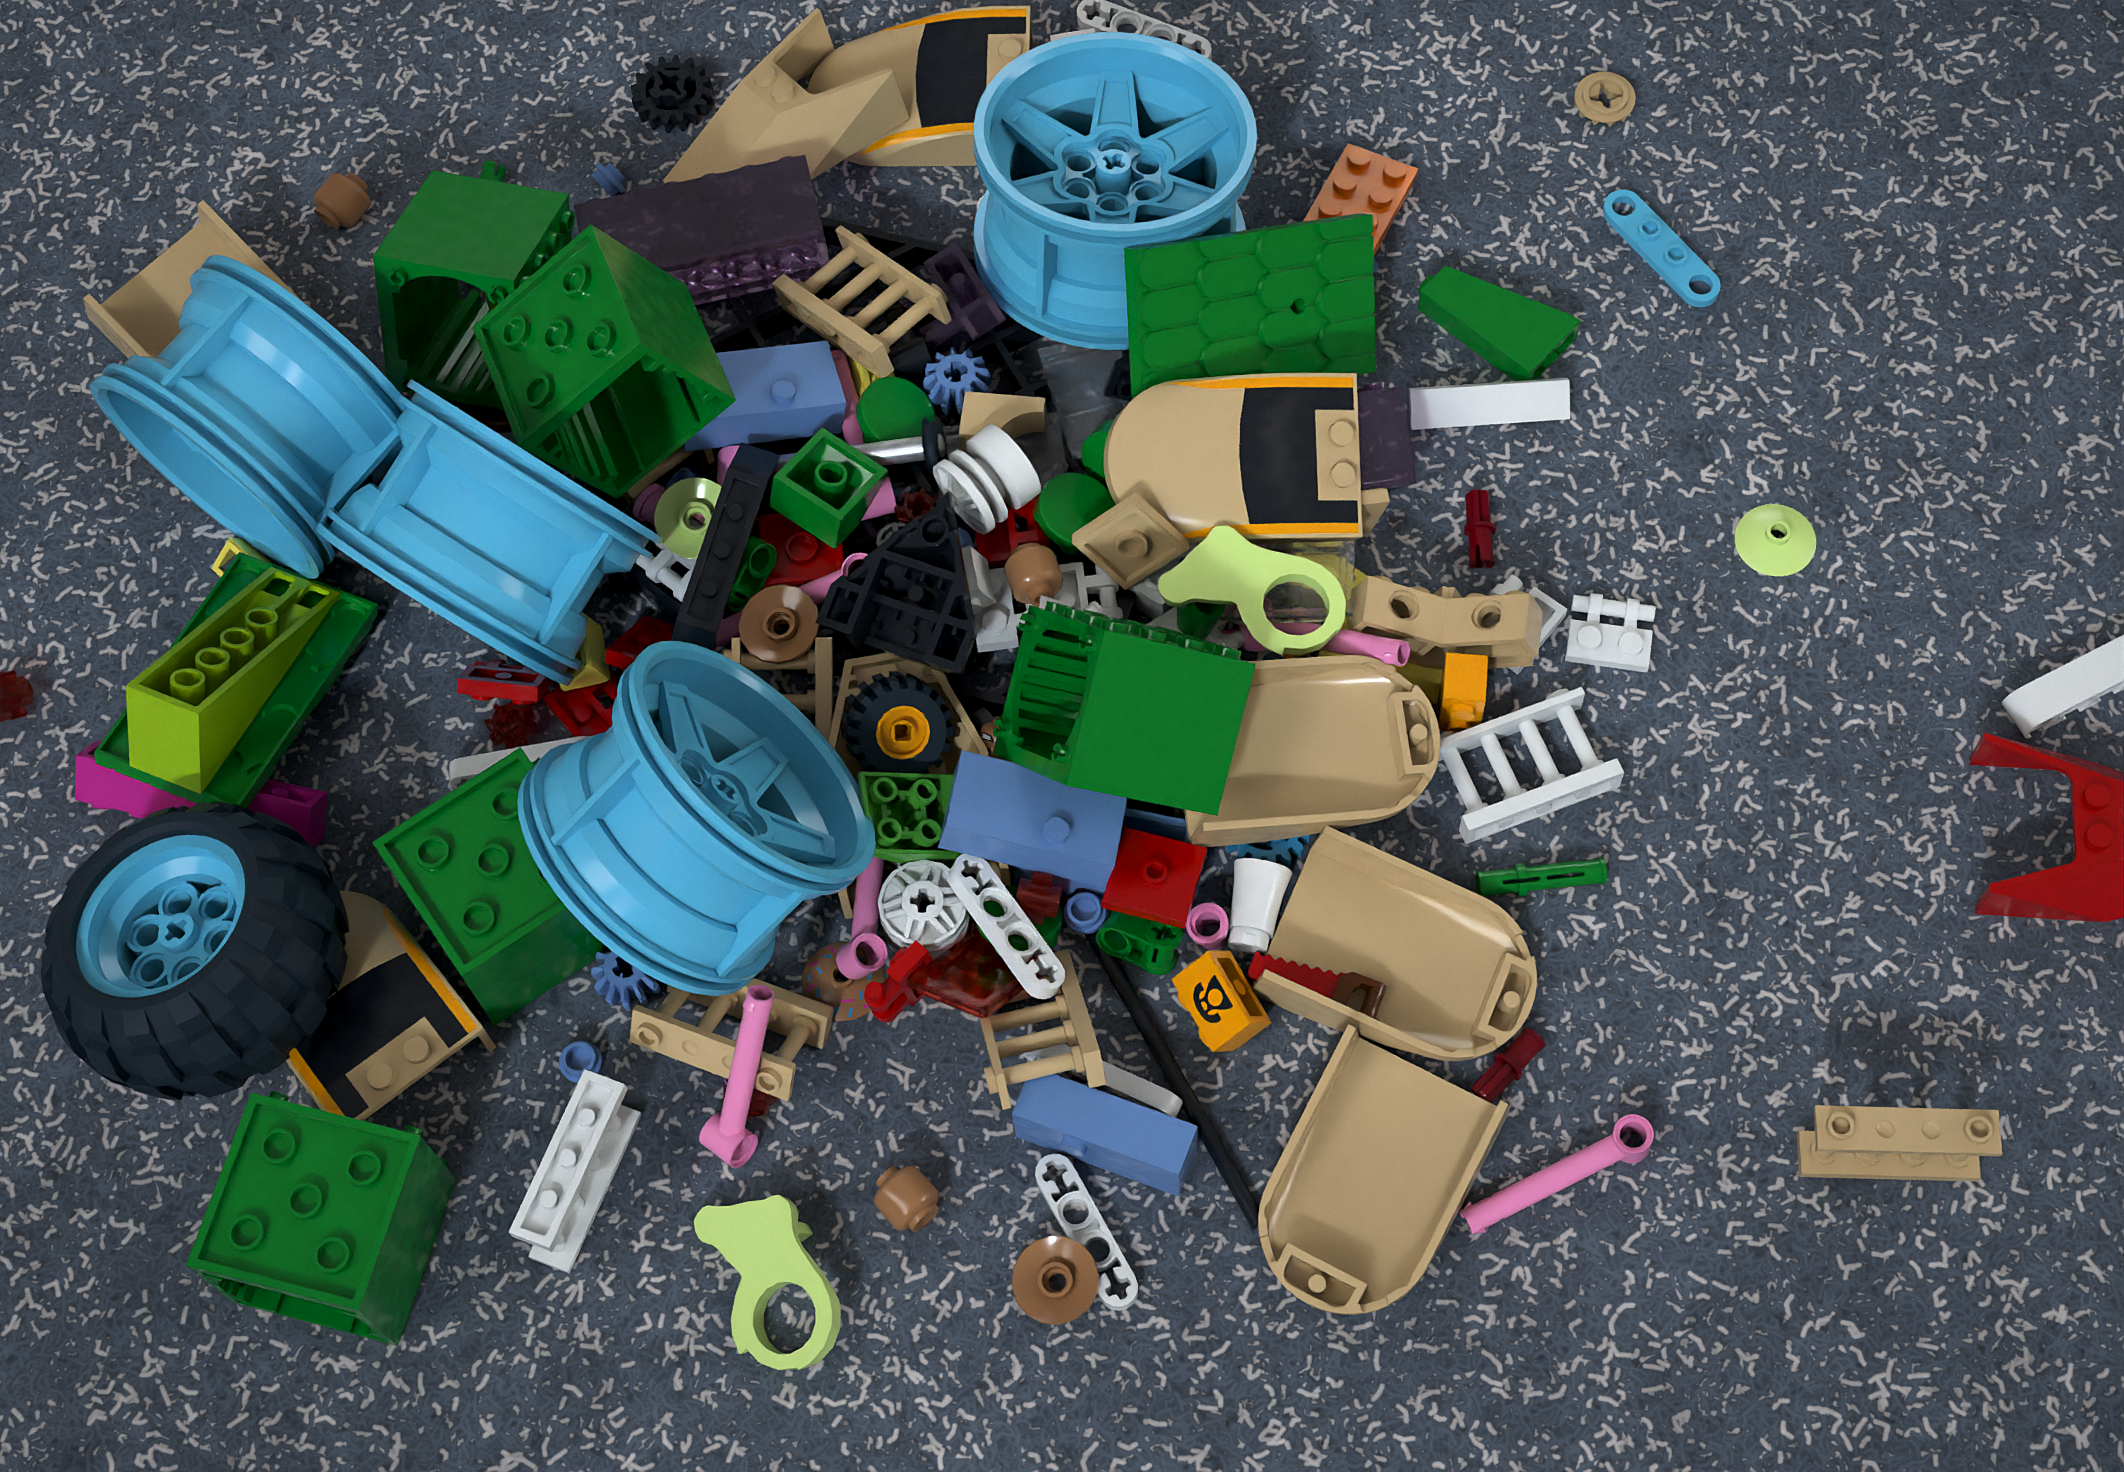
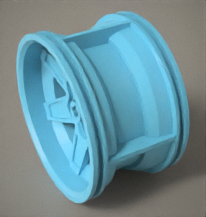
M1097 32L1064 37L1035 47L1007 64L986 87L978 103L974 120V156L981 179L987 187L975 216L974 259L981 282L997 305L1021 325L1052 340L1090 349H1129L1124 248L1246 230L1243 215L1237 201L1245 191L1253 172L1257 128L1252 107L1239 85L1228 73L1205 56L1177 43L1136 33Z
M212 255L190 277V285L193 292L183 303L179 318L180 333L157 357L133 355L123 365L116 363L108 364L102 371V375L97 376L91 382L90 391L100 409L125 439L192 502L239 538H242L273 562L306 578L315 579L323 572L324 565L330 564L335 557L333 544L323 538L315 528L320 521L331 525L333 520L326 515L327 509L332 507L339 510L358 487H364L369 483L375 485L381 483L404 447L395 423L406 406L398 401L401 395L400 392L383 373L346 337L313 309L253 268L229 257Z
M410 379L407 387L415 391L414 395L410 400L402 395L398 398V401L406 406L395 423L404 446L379 486L369 483L357 490L340 511L329 507L325 513L333 522L330 525L320 521L315 530L359 564L448 621L534 671L560 684L570 686L574 678L567 672V669L571 667L580 670L583 665L575 656L586 637L587 617L581 612L606 573L630 571L640 554L650 559L653 554L645 549L647 543L651 540L659 545L663 538L424 386Z
M681 641L657 642L643 650L621 675L618 683L617 697L612 709L613 725L604 733L583 738L575 743L559 745L549 750L527 772L518 791V816L526 844L544 878L569 911L605 946L643 973L672 987L701 995H727L742 989L755 975L764 969L773 954L775 937L778 934L782 920L803 900H811L821 895L842 891L868 867L875 852V830L872 817L870 816L869 821L864 815L859 787L845 763L820 731L781 693L750 670L710 649Z

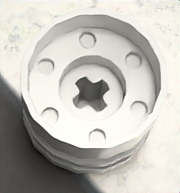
M992 424L986 426L966 441V449L969 455L957 449L949 454V461L943 459L933 466V475L943 495L947 492L952 494L954 511L966 524L982 535L989 533L995 528V521L1001 523L1008 518V510L1005 504L1017 510L1041 493V483L1038 475L1026 455L1008 434Z
M929 860L907 862L892 871L882 884L878 898L880 919L885 940L895 954L903 947L909 948L916 940L929 951L934 963L938 964L956 955L967 941L971 926L970 915L952 890L948 882L950 868L944 864ZM921 902H929L926 912H918Z

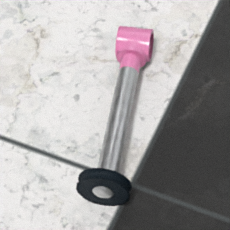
M935 416L933 422H929L926 417L923 418L921 436L850 445L881 466L925 460L931 477H934L933 466L943 459L948 460L946 437L938 416ZM740 445L724 447L717 453V484L721 487L728 467ZM796 453L780 455L775 475Z

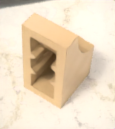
M965 391L959 427L961 451L968 454L966 441L990 424L999 427L1012 440L1027 433L1046 432L1048 418L1046 399Z

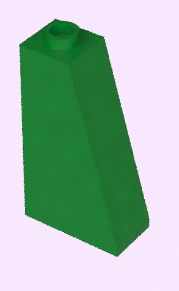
M1446 265L1435 276L1432 274L1427 276L1418 289L1419 311L1513 381L1537 380L1577 339L1580 320L1575 316Z

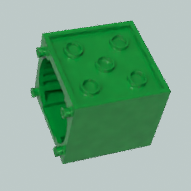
M432 170L373 254L386 378L398 391L414 394L415 391L407 387L408 382L412 379L443 399L504 410L473 330V326L490 312L486 301L485 303L481 302L480 293L473 288L465 299L459 298L457 279L486 292L488 299L494 304L496 301L498 304L572 241L571 233L574 228L575 214L574 211L570 210L569 194Z
M591 224L473 326L517 445L616 499L736 401L686 284Z
M1050 601L1046 602L1045 609L1029 605L1028 613H1023L1020 617V620H1024L1025 623L1019 622V630L1023 631L1002 718L997 719L994 723L995 726H999V729L993 728V735L997 737L993 754L1066 786L1218 816L1256 664L1241 660L1242 651L1201 640V638L1182 634L1172 629L1147 626L1144 623L1124 618L1116 619L1089 610L1081 611Z
M521 747L372 842L494 1026L596 959V952L606 953L610 950L579 922L556 895L542 875L526 844L518 816V791L523 778L538 763L540 757L531 763Z
M270 1091L269 1097L251 1093L186 1266L232 1303L398 1346L456 1181L454 1175L447 1168L449 1162L436 1155L421 1137L423 1130L417 1127L405 1125L404 1131L287 1102L289 1097L280 1092Z

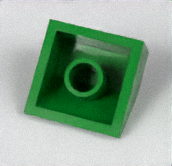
M821 428L774 476L769 507L836 549L861 522L884 482L888 470L829 431Z

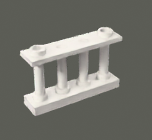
M1582 687L1571 691L1560 689L1551 693L1542 702L1455 734L1453 731H1446L1440 734L1439 761L1444 760L1467 808L1465 815L1461 818L1459 827L1465 844L1620 787L1624 771L1618 759L1616 758L1605 763L1603 760L1597 759L1574 712L1582 707L1585 696ZM1557 717L1559 718L1581 762L1582 768L1580 772L1568 777L1564 774H1559L1536 725ZM1521 732L1543 777L1544 782L1541 787L1527 791L1525 788L1521 789L1498 739ZM1479 746L1483 747L1506 795L1503 801L1490 806L1487 803H1482L1460 756V753Z
M584 1069L509 1230L512 1237L533 1245L528 1255L530 1259L570 1273L642 1116L641 1112L621 1105L628 1090L625 1084Z

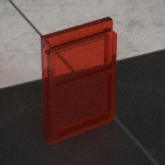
M978 928L911 976L907 982V987L914 989L917 993L978 1018L989 1017L1024 990L1002 957L995 952L994 946L981 935ZM1033 956L1026 964H1028L1032 959L1035 962L1037 957ZM1039 973L1036 974V977H1037V978H1039L1040 976H1042V975H1040Z

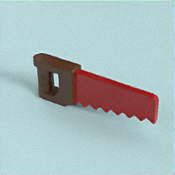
M1258 951L1255 952L1247 973L1250 980L1256 981L1266 969L1347 1006L1351 994L1362 989L1367 992L1360 1011H1356L1378 1020L1376 1018L1377 1012L1387 988L1382 982L1355 972H1341L1336 976L1332 970L1323 972L1319 967L1311 970L1306 963L1298 966L1294 960L1286 963L1282 957L1274 960L1270 954L1262 957Z

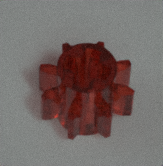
M921 488L919 492L912 494L905 492L903 493V506H895L894 508L895 516L900 520L899 523L908 524L915 517L920 519L937 506L936 501L941 497L938 495L931 498L925 492V488Z
M15 670L0 672V722L12 721L27 716L28 713L24 706L30 705L34 698L30 682L23 676L16 677Z
M511 701L509 704L502 706L495 704L493 706L495 712L492 719H486L484 722L488 730L492 732L489 739L493 746H498L502 742L505 744L506 749L522 744L523 746L530 745L528 741L530 733L535 734L539 732L536 722L532 721L535 715L531 707L526 706L521 710L517 704ZM512 722L515 727L511 728L507 724Z
M1034 871L1032 880L1020 879L1015 901L1031 923L1043 925L1045 916L1056 919L1063 887L1052 885L1054 875Z

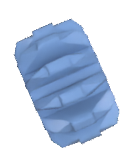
M952 346L949 356L946 357L937 352L935 363L927 364L925 368L924 391L929 394L928 397L933 407L941 405L942 412L945 415L952 409H957L958 414L962 415L965 391L989 393L988 386L991 383L990 372L986 369L982 356L973 358V353L969 348L960 355L957 354V351Z
M613 951L609 954L596 952L595 957L600 965L591 968V975L593 979L598 980L594 985L597 994L606 995L605 1000L608 1005L613 1007L621 1000L624 1009L630 1010L633 1005V998L637 997L642 1005L647 1006L648 999L645 992L649 991L653 994H659L660 987L656 982L657 979L643 973ZM630 966L634 974L625 978L622 970Z

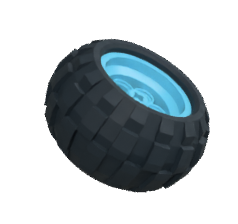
M223 802L197 803L191 808L186 806L165 808L149 814L143 821L129 828L123 827L102 842V846L86 862H82L66 882L67 888L61 900L52 908L45 929L46 937L44 943L47 948L42 954V988L49 1008L53 1012L52 1017L58 1032L73 1053L108 1081L132 1088L134 1091L167 1100H182L183 1096L194 1097L197 1093L206 1097H213L244 1086L249 1077L258 1073L262 1075L268 1074L289 1059V1052L305 1036L311 1037L328 1011L325 1005L329 996L339 989L348 960L344 949L346 944L345 933L350 932L346 909L328 865L298 831L283 821L259 811L255 813L237 804Z

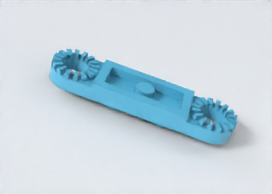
M1616 190L1607 196L1603 207L1605 220L1686 303L1694 307H1706L1716 301L1721 287L1718 276L1636 193L1629 190ZM1620 202L1627 203L1633 208L1634 212L1627 216H1621L1614 212L1612 206ZM1693 281H1704L1710 286L1711 291L1703 295L1696 294L1690 289L1689 284Z

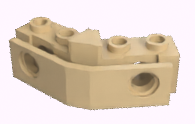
M1376 575L1367 576L1352 590L1347 630L1407 641L1410 645L1408 663L1426 668L1443 669L1446 652L1487 655L1488 669L1533 666L1534 657H1538L1543 611L1530 593L1522 591H1508L1505 595L1493 596L1471 593L1462 597L1455 587L1442 586L1434 594H1430V591L1423 587H1406L1393 583L1388 577Z

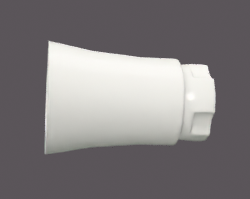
M1241 858L1234 861V886L1229 916L1227 947L1250 954H1255L1256 951L1260 955L1266 954L1268 943L1274 935L1282 899L1292 876L1290 869L1261 859Z

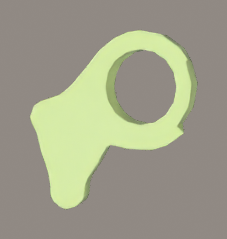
M1228 525L1215 526L1206 539L1197 545L1181 563L1161 575L1158 581L1159 594L1166 604L1172 607H1181L1193 602L1236 604L1241 618L1252 637L1263 647L1280 655L1301 656L1320 650L1340 631L1345 620L1346 598L1340 582L1329 570L1304 557L1258 547L1247 541L1234 528ZM1286 582L1303 583L1315 589L1323 598L1327 609L1326 620L1322 626L1312 633L1305 635L1286 634L1276 629L1267 619L1263 609V600L1266 594L1279 584Z
M774 1195L764 1200L748 1201L731 1206L707 1205L702 1207L694 1219L695 1232L702 1242L716 1247L741 1275L731 1315L732 1337L739 1354L750 1352L759 1363L777 1370H800L819 1363L834 1347L840 1331L841 1307L839 1298L830 1282L801 1244L802 1241L806 1240L813 1233L807 1224L798 1221L797 1206L789 1198ZM788 1284H796L803 1287L811 1296L815 1307V1326L811 1337L802 1348L790 1354H785L778 1351L768 1340L764 1329V1312L769 1299L778 1289Z

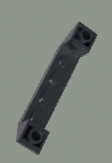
M741 443L728 467L676 618L671 641L692 643L715 651L717 645L716 636L764 495H768L780 455Z

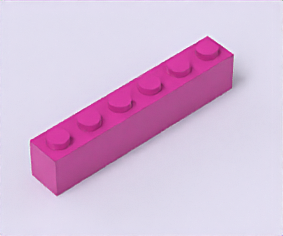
M94 741L76 755L75 800L90 803L92 807L97 809H116L129 812L131 816L136 818H146L151 813L173 806L175 808L181 806L191 808L196 805V803L186 800L185 797H178L153 787L150 783H143L118 773L114 769H108L96 764L94 752L102 741ZM268 779L247 807V809L255 813L259 811L288 824L298 831L312 847L323 839L327 808V792Z

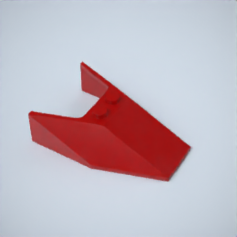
M1983 733L1969 757L1970 765L2056 770L2069 778L2071 784L2074 860L2069 864L1989 884L1975 905V914L2090 922H2109L2124 918V772L2095 762Z

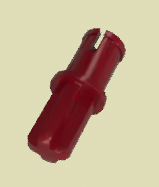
M1472 489L1465 496L1467 525L1463 528L1464 535L1468 536L1469 567L1471 569L1483 568V561L1486 562V568H1492L1495 565L1492 534L1495 533L1496 527L1495 524L1491 523L1489 493L1487 490Z
M1524 1028L1521 1034L1503 1053L1497 1052L1494 1055L1492 1065L1472 1085L1471 1090L1473 1094L1492 1103L1514 1079L1520 1080L1522 1078V1070L1539 1051L1545 1048L1546 1045L1542 1038L1530 1028Z

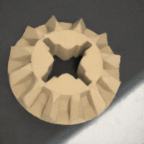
M1596 72L1586 76L1577 85L1574 96V106L1579 109L1580 117L1591 119L1594 126L1598 122L1607 123L1609 127L1616 121L1624 122L1630 112H1633L1636 101L1632 85L1624 77L1612 72ZM1601 89H1603L1607 99H1613L1610 101L1609 108L1603 106L1601 101H1597Z

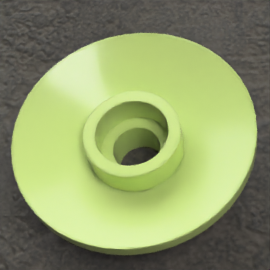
M687 478L674 483L661 495L656 505L654 523L657 534L663 538L662 543L671 552L684 558L697 559L721 490L719 484L705 478ZM696 514H701L705 518L704 524L699 528H694L690 525V519Z
M1766 504L1751 509L1740 519L1735 531V545L1742 560L1757 572L1769 576H1787L1799 572L1812 560L1816 550V535L1810 522L1800 512L1784 505ZM1779 530L1785 537L1776 538L1771 534V531Z

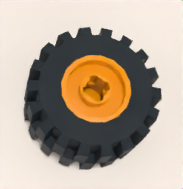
M889 671V677H884L879 673L872 676L873 683L868 685L863 681L857 687L861 692L857 697L850 694L846 701L850 705L849 711L843 710L841 718L846 723V727L841 728L842 737L847 741L846 747L856 761L868 772L931 774L928 770L930 765L934 764L939 768L944 762L939 755L942 751L949 753L952 746L947 741V736H954V726L948 720L953 717L950 709L944 705L945 700L942 696L916 676L909 673L903 676L898 671Z

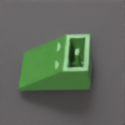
M862 771L858 773L861 806L865 817L869 821L870 816L872 817L875 830L876 844L873 857L903 865L907 862L929 860L942 863L951 869L956 858L962 853L938 848L953 775Z

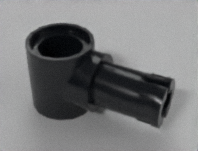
M903 305L891 306L884 312L887 326H890L906 312V308ZM913 327L889 347L890 352L888 356L894 368L895 377L903 379L913 377L925 372L927 364L934 363L923 334L919 335L913 330Z

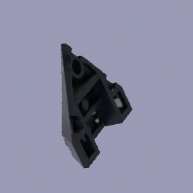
M947 492L936 501L937 506L920 519L915 517L864 558L866 562L847 577L842 575L835 580L829 587L815 623L871 648L937 671L962 674L977 637L952 494Z

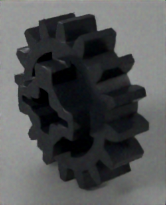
M674 55L672 62L667 63L663 56L659 57V65L655 67L650 63H646L647 73L637 72L635 75L637 84L631 85L633 95L631 100L635 112L639 114L640 121L643 123L649 120L653 130H656L660 125H664L666 133H670L673 126L678 125L682 132L686 131L685 123L689 121L697 126L699 124L697 115H708L709 109L707 104L714 101L710 76H706L704 67L701 65L695 68L692 58H688L684 64L680 63L678 55Z

